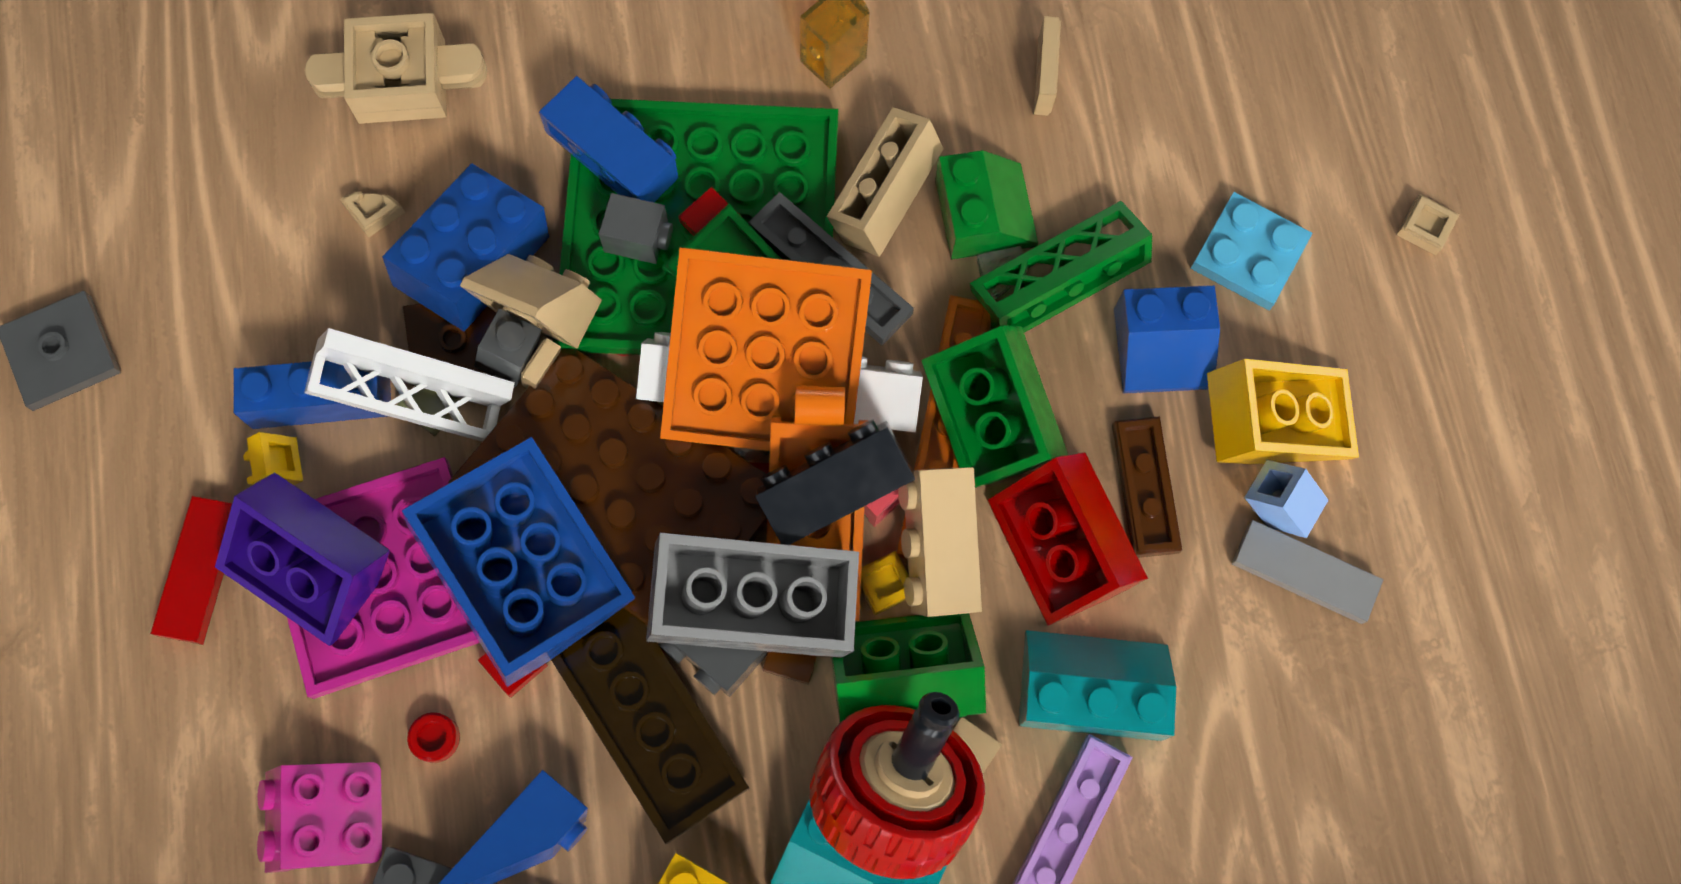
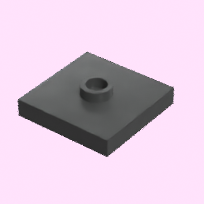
M81 291L0 326V340L25 406L32 411L121 373L93 300L85 291Z

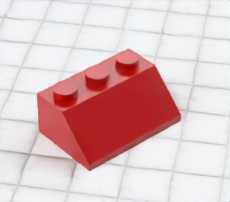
M1085 452L1055 457L988 499L991 509L1048 626L1109 600L1148 579Z

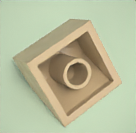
M507 254L464 277L460 284L463 289L495 312L500 308L542 329L541 334L576 349L602 301L588 289L590 281L585 277L565 269L563 275L552 271L554 269L552 265L532 255H529L525 261Z

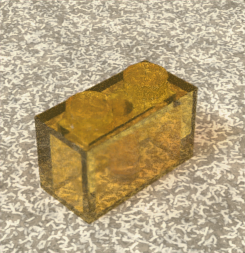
M819 0L800 16V62L829 89L867 58L870 12L866 3L863 0Z

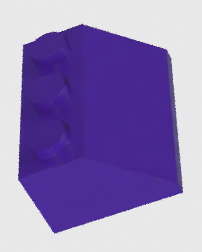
M274 472L234 496L215 568L328 646H331L337 641L378 586L390 550Z

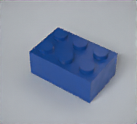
M471 163L382 256L392 286L462 331H465L487 305L460 286L463 278L507 254L525 261L529 255L533 256L549 238L545 210L540 204Z

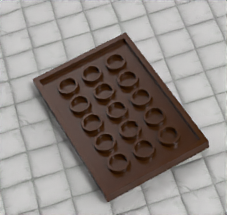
M561 349L537 388L528 387L448 483L453 482L532 437L634 594L635 599L623 608L648 625L654 547L659 534L669 533L754 542L767 525V517L755 497L758 487L764 485L761 478L766 473L725 446L660 439L663 406L656 401L636 399L637 389L577 349Z

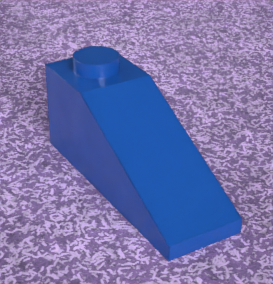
M542 770L439 884H494L552 859L562 847L569 852L588 829L583 824L586 821L588 808Z

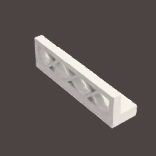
M328 328L317 340L304 393L483 442L497 425L500 407L511 400L515 382ZM325 360L343 365L353 383L342 389L319 384ZM357 369L368 372L369 374L365 375L364 377H361ZM378 375L390 378L400 396L389 402L376 400L365 382ZM404 383L411 384L416 387L408 391ZM357 387L361 395L350 393L349 391ZM424 388L435 391L444 404L445 409L435 415L423 413L412 395ZM450 396L460 398L461 400L454 403ZM404 400L408 408L401 407L395 404ZM468 401L487 406L483 429L467 425L457 408ZM449 413L453 421L441 417Z

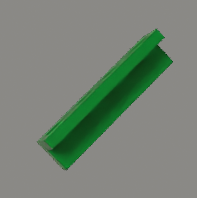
M1119 201L970 283L971 292L990 314L992 329L1001 325L1022 326L1025 333L1151 263L1152 233L1122 201ZM1117 219H1120L1129 229L1119 236L1102 234L1103 227ZM1073 243L1091 244L1090 252L1082 256L1064 254L1066 247ZM1037 263L1054 265L1052 272L1044 277L1026 275L1028 268ZM998 284L1015 286L1013 294L998 302L995 301L987 290Z

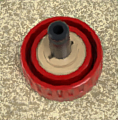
M930 692L920 699L916 710L903 706L880 705L856 711L835 727L823 747L810 781L811 791L809 799L813 817L827 842L842 857L857 867L872 874L892 879L921 878L934 874L944 866L949 865L972 834L983 811L985 782L981 767L972 750L952 730L959 719L960 712L957 704L951 697L941 692Z

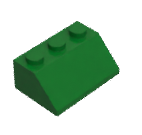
M1001 325L921 360L959 468L974 467L975 488L1038 468L1055 457L1068 455L1022 326Z
M969 613L933 617L913 615L855 622L854 651L842 658L831 657L839 722L845 720L852 713L871 706L895 705L916 710L920 699L930 692H941L951 697L958 706L959 718L986 713L985 666Z

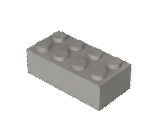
M660 533L654 547L646 642L842 658L854 651L859 552Z

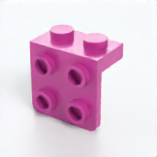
M377 763L281 765L265 772V780L259 782L257 794L258 807L260 810H265V831H260L257 841L258 860L265 862V873L286 872L301 868L370 864L377 862L381 858V768Z

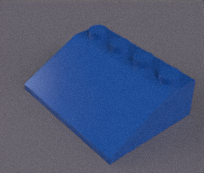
M532 437L401 510L407 527L507 687L552 660L635 599L634 594Z

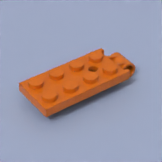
M796 386L795 422L781 421V416L771 417L769 472L783 465H787L791 471L805 464L807 461L804 455L828 442L835 448L851 440L848 432L868 421L858 420V424H844L845 387ZM864 507L790 544L859 552L855 618L857 621H859ZM767 519L766 543L781 544Z

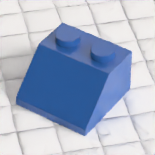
M1215 285L1124 289L1114 307L1123 394L1208 390L1207 373L1216 370L1220 337Z

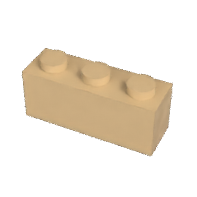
M892 107L827 215L828 220L844 244L878 257L881 256L944 149L930 119Z
M974 467L913 470L915 480L900 487L898 491L899 502L902 509L905 510L906 529L902 532L901 546L904 556L908 558L909 577L904 582V595L907 604L911 606V613L933 617L982 612Z

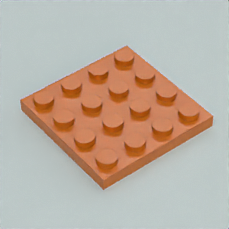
M680 247L660 439L770 451L771 417L781 416V421L795 422L797 385L845 387L844 424H854L872 270Z

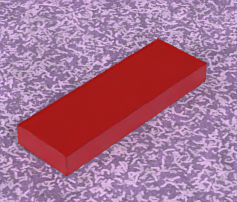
M196 496L191 497L151 629V635L194 644H204L224 573L215 568L232 503Z

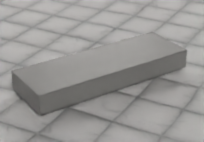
M1254 520L1248 523L1232 562V565L1360 624L1368 621L1384 580Z

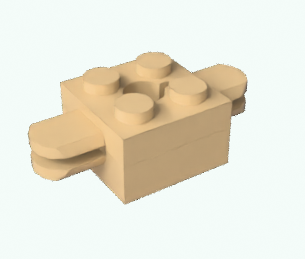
M434 13L344 19V52L313 54L306 62L304 70L308 82L318 97H344L359 124L447 118L446 90L480 87L486 80L488 72L482 53L475 44L445 45V39Z

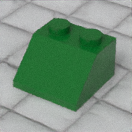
M984 150L939 157L935 183L951 260L1038 246L1021 163Z

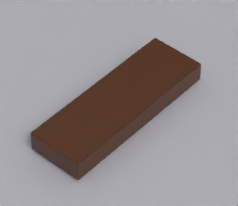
M1160 416L1114 421L1112 430L1131 545L1138 558L1179 554L1182 551V544Z

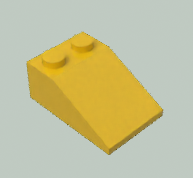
M1242 359L1207 373L1217 462L1265 464L1266 460L1290 463L1359 458L1348 369Z

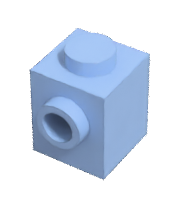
M1266 460L1244 497L1267 527L1304 538L1308 537L1328 502V498L1305 468Z

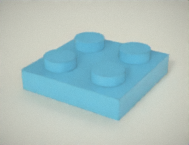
M1233 192L1190 269L1270 311L1313 233Z

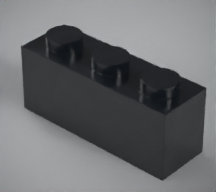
M874 419L867 421L848 432L851 440L835 448L832 447L830 442L825 443L804 455L807 461L805 464L791 471L787 465H783L761 478L764 485L758 487L755 497L781 544L790 545L915 480L914 471L887 421L876 425Z

